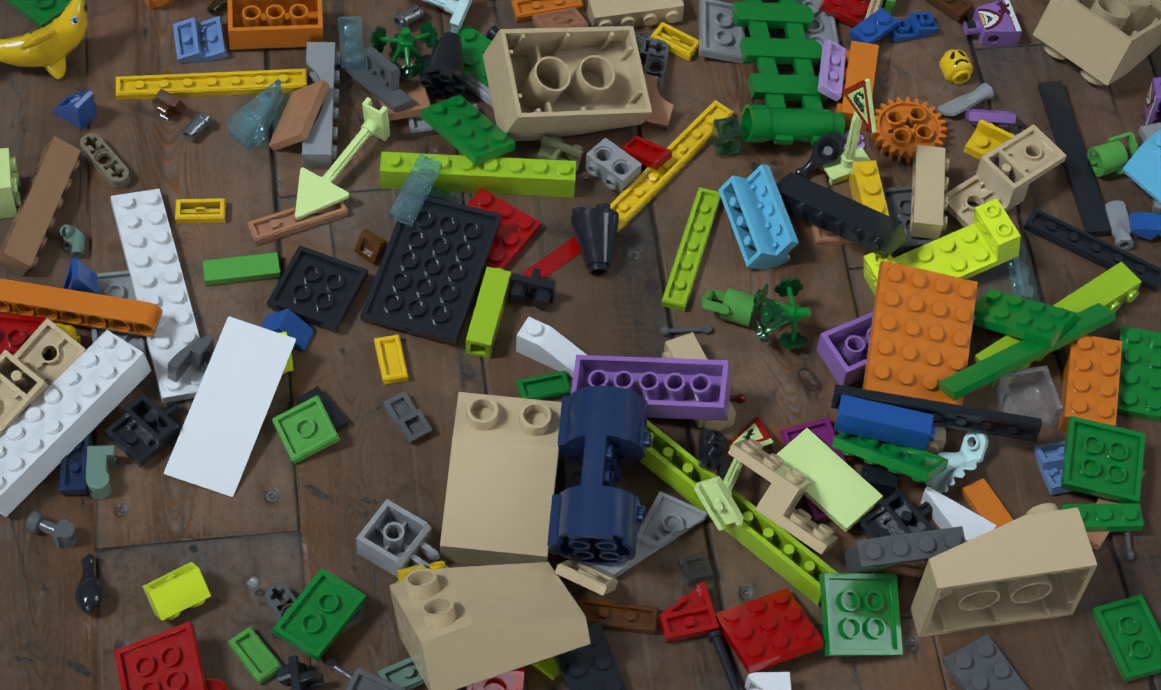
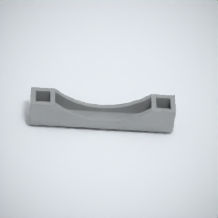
M307 42V76L314 83L325 80L329 84V88L323 100L320 114L313 124L307 140L302 142V162L305 169H329L332 166V160H337V145H333V141H338V126H334V122H338V107H334V103H339V89H335V84H340V70H336V66H340V52H336L335 42Z

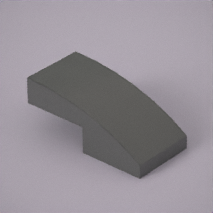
M211 335L202 337L179 351L168 362L167 378L177 382L190 365L200 369L213 353L214 337Z
M406 391L382 403V407L394 425L409 443L432 432L433 429L420 408L416 409Z

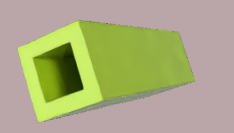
M486 268L466 337L465 354L490 359L510 289V271H505L502 268Z

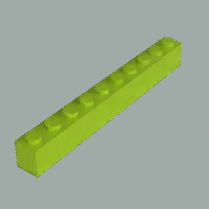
M647 420L646 429L647 432H651V447L646 448V457H643L640 462L695 507L707 512L694 487L698 482L718 476L708 471L707 467H699L696 458ZM732 489V498L742 513L744 520L742 525L738 526L735 522L727 524L724 530L818 606L821 603L819 575L838 572L782 527L755 510L756 507Z

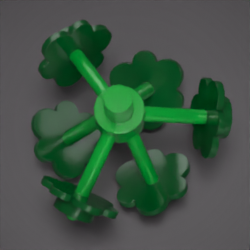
M425 21L420 26L421 33L416 36L410 33L409 28L403 27L401 34H395L394 38L386 37V29L376 26L370 38L372 47L382 53L386 43L391 42L390 49L396 52L392 60L389 61L398 66L400 76L412 78L420 75L430 54L424 55L421 58L415 49L417 46L416 41L420 40L423 44L426 43L428 48L435 46L438 42L437 29L432 26L430 21ZM404 55L406 65L399 67L397 63L398 57H403ZM414 55L417 60L414 64H411L410 57Z
M787 278L781 280L780 284L774 287V291L779 293L780 297L788 296L790 305H785L766 297L769 285L765 284L762 290L758 289L756 294H754L753 303L756 304V311L759 312L761 308V322L759 320L756 321L758 329L755 330L757 338L762 343L766 341L772 346L773 341L769 333L780 330L781 326L791 323V333H782L779 344L784 345V348L789 350L803 348L804 344L808 342V338L796 332L797 322L801 318L811 317L812 315L810 307L800 308L798 304H795L794 296H797L799 291L803 289V285L798 278Z

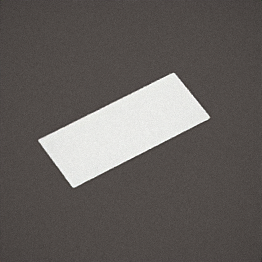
M232 317L227 318L165 468V475L230 497L234 496L295 344V338Z

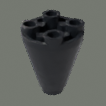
M454 32L442 34L420 73L419 84L425 87V90L431 93L432 97L436 100L463 95L466 90L462 42L460 36Z
M607 203L598 204L596 208L576 207L572 209L570 217L571 226L589 274L604 275L608 273L619 225V213L611 209V205Z

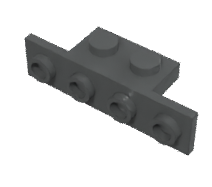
M371 46L364 49V58L358 55L340 62L341 68L393 112L413 104V99L400 89V70L398 66L389 61L374 47Z

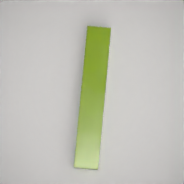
M702 187L698 188L661 306L683 312L686 310L721 200L720 193Z

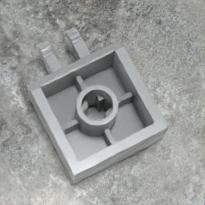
M388 499L385 500L356 538L358 555L397 578L396 570L423 564L425 568L429 569V564L419 557L420 555L435 562L441 556L436 549L428 545L431 541V526L426 521Z

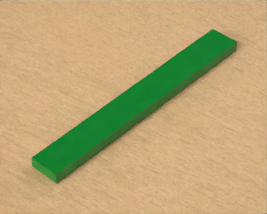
M1097 303L1077 313V322L1052 347L1022 340L939 381V389L956 400L1116 320L1115 312Z

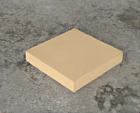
M574 559L558 564L554 572L603 596L614 591L618 583L617 579L585 564L578 563Z

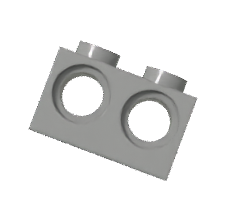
M606 137L586 154L585 169L589 174L599 178L609 189L615 190L619 194L641 174L642 164Z

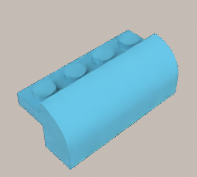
M761 164L748 178L732 175L718 191L746 266L748 268L764 270L778 267L791 259L789 252L799 242L769 165Z

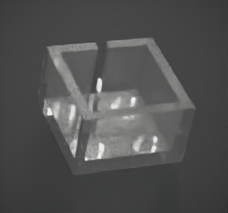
M1047 366L1012 371L996 379L993 392L999 408H1003L1002 412L1041 418V427L1057 424L1063 407Z

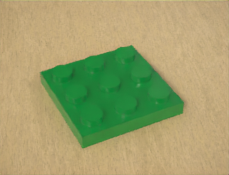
M1070 416L1067 421L1060 488L1123 503H1139L1146 433Z
M823 573L819 575L825 656L903 655L897 574Z

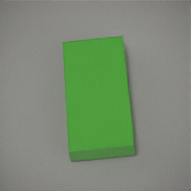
M251 626L228 641V646L259 685L276 675L277 669L282 667Z

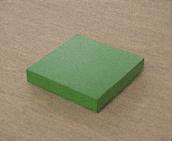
M318 395L272 418L293 464L340 441Z

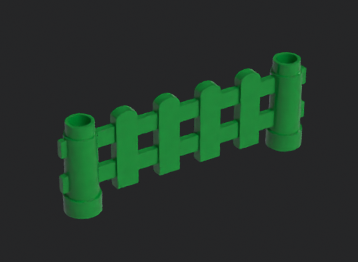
M761 0L734 1L731 10L735 27H748L750 37H742L739 44L743 63H756L759 73H750L747 80L751 99L765 100L766 104H747L743 108L741 115V135L743 140L751 143L774 141V144L792 145L793 142H811L812 146H814L815 142L827 133L836 132L843 137L845 131L844 115L841 112H831L830 110L823 109L821 102H826L829 97L817 91L819 76H815L813 66L818 65L821 59L822 47L815 40H806L804 30H808L814 20L813 10L808 5L798 4L797 0H778V3H762ZM768 28L785 29L787 39L770 38ZM776 64L793 65L795 75H778ZM785 101H801L803 109L786 108Z

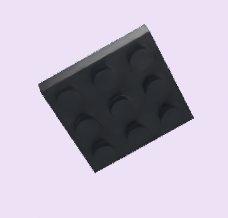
M299 245L268 299L267 306L276 311L290 309L301 320L337 333L368 276V270Z

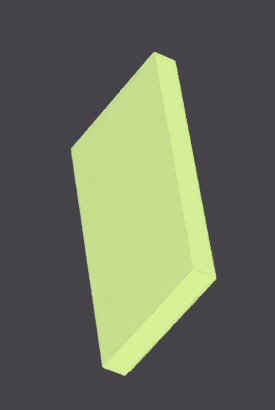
M808 428L776 454L785 461L784 465L790 469L797 468L806 474L807 477L805 479L811 483L804 492V495L845 532L882 500L883 495Z

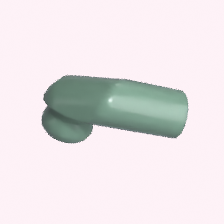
M69 224L63 225L60 229V234L64 240L72 245L71 256L77 259L82 258L85 247L84 234Z

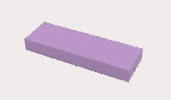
M827 39L823 43L817 91L838 101L842 97L846 48Z

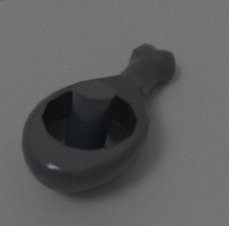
M831 132L821 136L813 146L809 161L803 167L796 169L795 174L807 178L808 173L816 166L836 161L842 154L845 146L842 135Z
M88 554L81 560L83 566L82 577L75 593L76 605L84 614L91 613L102 599V584L93 573L95 558L92 554Z

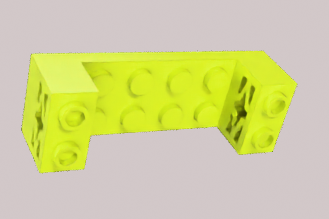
M996 198L975 207L973 224L895 258L891 255L885 258L873 252L865 255L864 278L875 295L879 264L884 260L968 279L1018 257L1021 235Z

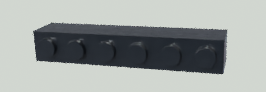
M790 172L776 184L787 212L817 227L832 232L836 236L847 239L853 244L862 246L873 253L887 258L906 241L903 222L795 173Z

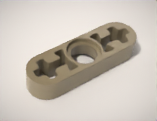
M88 133L82 136L80 139L82 154L106 182L115 189L126 187L130 182V175L125 164L98 134ZM91 145H93V146L96 145V150H97L96 152H95V149H94ZM103 157L111 159V162L108 164H100L98 161ZM114 169H115V172H116V174H117L118 176H115V177H114V173H113V170H114Z

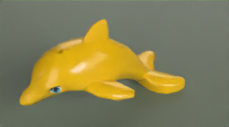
M71 0L63 13L43 28L21 36L0 39V62L18 67H44L55 79H61L66 71V56L78 46L86 33L88 26L87 14L84 8L86 0Z

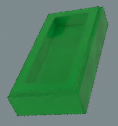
M566 371L516 380L519 398L550 401L560 399L562 396H570L571 394Z

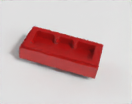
M636 135L621 148L641 164L658 170L672 157L671 150Z

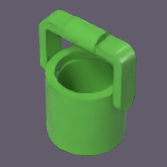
M1132 132L1107 138L1108 142L1088 149L1087 158L1092 173L1095 176L1101 177L1117 172V175L1124 173L1122 169L1128 162V154L1123 143L1116 139L1127 137L1132 157L1139 149Z
M728 288L727 292L709 289L708 292L704 293L701 299L704 309L720 313V319L747 327L750 326L756 304L753 303V294ZM712 299L722 301L723 304H722V303H719V302L712 301Z

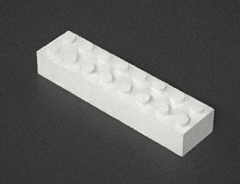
M106 330L0 435L1 515L7 517L61 463V460L152 371L142 351Z

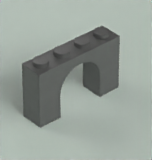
M963 526L856 540L844 553L847 572L877 574L887 567L916 561H925L927 565L930 558L966 542Z

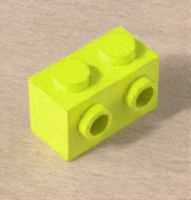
M193 562L142 586L154 614L161 621L172 620L178 617L181 611L189 607H198L205 602L206 598L211 596L199 567Z

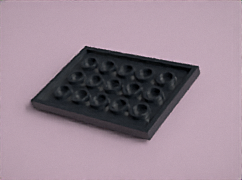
M408 192L361 312V321L457 345L501 226L502 214Z

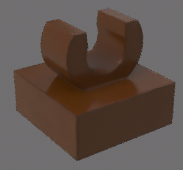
M160 89L156 95L157 99L161 102L156 111L168 121L174 112L183 115L187 109L179 98L163 89Z
M365 229L360 233L354 252L375 264L379 262L387 241L370 230Z

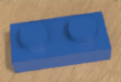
M881 7L852 28L849 36L857 42L874 44L895 29L898 21Z

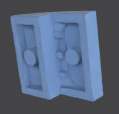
M220 16L197 22L195 17L173 24L176 55L179 63L207 62L228 57L224 24Z
M1065 440L1034 446L1038 467L1050 495L1072 492V490L1060 488Z

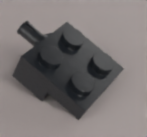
M142 393L123 409L124 415L104 430L105 436L141 468L179 437L178 424L170 418L172 414L179 410V407L174 401H171L161 410Z
M899 490L880 502L876 510L860 519L857 527L867 539L933 530L934 528L923 517L932 511L931 505L928 506L929 503L925 501L916 508L903 492Z

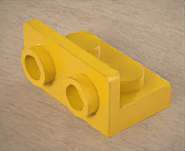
M980 119L975 132L965 145L963 152L980 160L982 156L1015 135Z

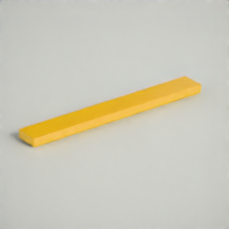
M307 68L116 77V100L157 99L156 95L160 89L177 98L292 93L307 86Z
M714 100L667 147V149L671 150L672 157L658 170L647 167L610 204L611 209L619 213L617 233L733 118L734 111Z

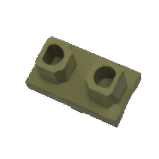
M544 135L541 138V147L537 158L576 161L577 173L582 160L583 147L577 144L570 146L563 143L561 138L557 136L547 137Z

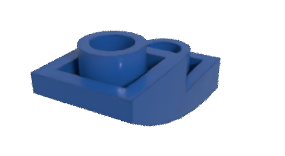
M912 12L908 19H896L898 21L896 28L888 34L893 43L905 42L938 32L939 27L931 12Z
M1148 212L1130 213L1128 217L1131 233L1151 241L1156 235L1161 236V214Z

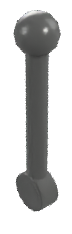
M709 324L696 328H668L663 326L660 329V333L663 336H667L669 333L702 332L704 335H709L712 331V327Z
M1124 531L1127 550L1126 560H1133L1134 552L1131 546L1130 531Z
M329 658L326 660V668L328 670H336L351 680L353 675L338 666L335 659Z

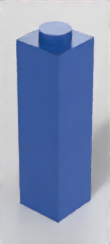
M841 395L834 430L926 451L928 442L934 441L937 426L932 425L934 417L932 414Z

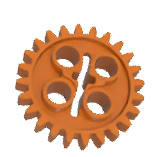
M908 96L905 101L897 97L895 103L888 99L887 105L881 103L880 108L875 109L876 132L871 134V140H876L875 147L882 146L880 153L889 152V159L897 156V161L900 162L902 158H906L907 163L910 164L917 145L942 148L946 139L947 128L944 127L946 121L940 120L941 113L934 114V106L929 109L927 108V101L919 104V99L916 98L914 102H910Z

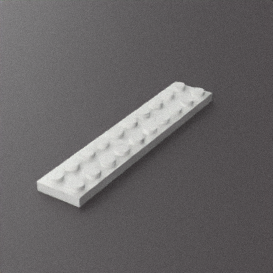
M160 189L111 196V205L136 300L154 303L163 310L155 334L153 336H145L162 404L195 398L207 369V362L200 369L190 365L177 382L167 378L168 362L187 345L200 339Z

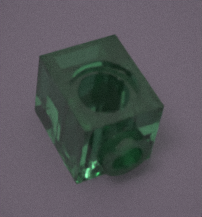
M737 117L715 119L713 121L711 139L716 156L740 153L743 135Z

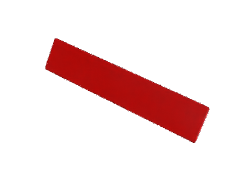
M572 237L524 271L523 274L531 277L533 269L538 268L542 269L540 274L541 280L549 276L581 253L576 237Z

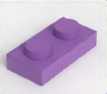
M966 109L965 119L971 121V125H977L979 120L982 119L986 122H994V125L998 127H1008V123L1016 122V114L1012 111Z

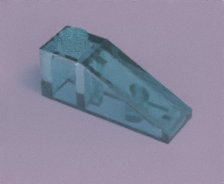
M276 80L227 119L228 135L246 149L250 150L255 145H259L267 136L283 98L282 81Z

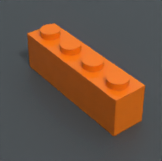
M851 41L850 49H846L845 63L847 67L844 70V85L842 97L840 98L842 102H837L836 112H841L844 115L845 128L850 129L854 108L843 94V90L869 78L871 93L873 94L879 45ZM862 121L861 131H866L867 127Z

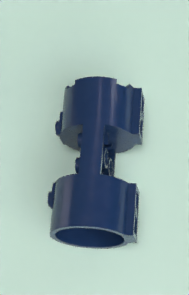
M589 386L574 391L570 396H562L557 445L561 455H569L583 462L580 486L570 487L560 494H552L547 542L552 555H560L566 558L569 554L578 558V563L603 566L622 564V559L624 558L634 559L640 522L645 521V507L641 506L638 496L616 488V482L621 480L620 466L639 462L643 457H646V448L651 447V432H647L646 429L648 402L640 394L615 386Z

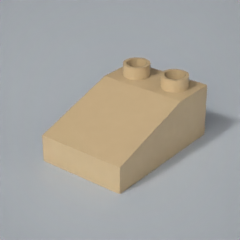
M1050 0L1033 35L1045 43L1044 49L1049 55L1061 60L1069 59L1082 68L1081 75L1087 81L1096 85L1105 84L1108 86L1129 73L1161 44V0Z
M633 26L500 29L483 54L496 125L514 141L541 140L544 135L560 138L641 125L652 113Z
M466 392L458 393L440 540V561L484 566L547 562L552 494H555L559 456L557 443L562 402Z
M1054 503L1037 505L1031 508L1026 515L930 558L910 608L918 637L1073 615L1097 567V562L1078 507L1059 510L1058 506Z
M549 562L454 567L437 570L421 568L408 573L403 581L389 585L400 638L428 690H456L590 644L586 616L561 579L554 573L555 571Z

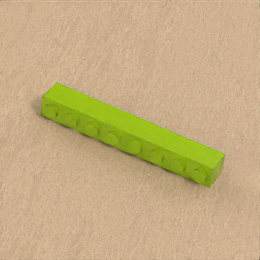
M381 152L380 189L477 193L483 188L491 194L574 198L576 161L495 157L475 165L462 155Z
M1121 261L1053 306L1079 313L1100 303L1116 312L1126 301L1130 303L1138 296V289L1142 281ZM1006 335L976 354L972 365L1024 339ZM1047 354L1034 361L1039 362L1043 360L1047 356ZM1034 361L986 384V386L990 390L997 385L1003 386L1011 379V376L1017 372L1019 374L1023 373Z

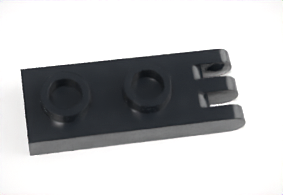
M703 427L699 434L698 466L704 468L708 465V471L713 473L716 469L717 475L723 477L727 469V438L718 430H710Z

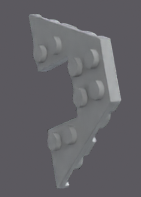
M564 455V489L581 485L583 462L569 455ZM660 491L637 533L636 555L634 559L624 558L622 559V564L585 565L616 578L706 520L708 512ZM568 554L567 558L578 561V558Z

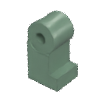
M114 445L87 446L86 483L89 494L95 499H104L111 493L109 467L116 466L117 463Z

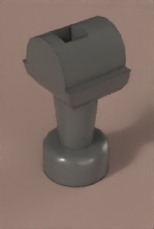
M35 510L29 515L25 526L27 531L38 533L41 530L53 537L55 545L59 548H71L76 544L77 535L75 527L69 522V519H63L57 524L45 520L44 514Z

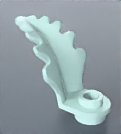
M968 431L964 436L959 452H939L938 456L949 459L947 469L928 482H925V484L941 494L942 492L946 493L948 485L953 486L955 484V477L963 478L965 470H975L977 468L976 464L983 461L985 451L989 445L987 435Z

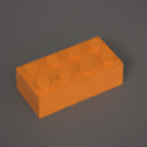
M228 0L230 50L307 47V42H324L322 0Z
M1084 335L1067 344L1058 432L1066 433L1067 421L1070 416L1116 426L1122 341Z

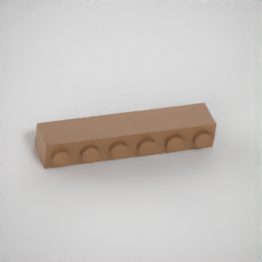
M56 136L47 144L1 247V266L20 276H23L29 269L32 271L39 260L36 254L38 250L41 251L47 241V237L44 235L46 231H50L56 220L53 214L63 204L64 198L61 197L62 193L66 192L72 183V179L69 178L70 174L74 173L80 164V160L77 159L81 151L80 149Z

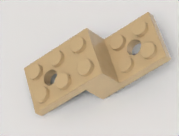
M1033 124L982 156L976 175L944 194V196L948 197L947 211L963 227L974 223L975 207H971L967 202H976L980 206L997 198L1005 212L1024 201L1031 182L1063 163L1067 155ZM1026 152H1035L1038 156H1030Z
M48 318L14 356L7 350H4L0 355V435L18 418L28 405L30 406L86 351L83 346ZM47 349H56L57 356L53 360L47 361L44 359L43 355Z
M744 439L733 444L728 454L771 482L755 510L821 555L833 547L838 537L833 535L834 531L825 524L821 523L818 525L812 521V516L802 509H795L811 483L805 479L807 477L806 474L797 468L790 469L784 465L785 461L780 456L774 453L768 454L762 450L763 446L754 439Z

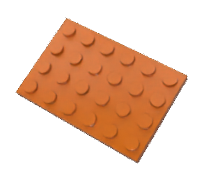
M881 261L878 271L863 389L963 405L964 396L954 400L939 389L938 382L967 368L978 282L889 261Z

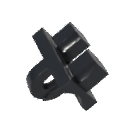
M538 268L533 269L531 277L512 273L510 278V301L521 304L524 302L525 296L534 298L533 306L545 310L549 302L553 303L556 283L541 280L540 274L542 269Z
M297 655L288 657L289 664L277 669L280 683L283 686L292 684V689L290 690H312L324 685V675L318 673V671L307 672V665L299 662Z

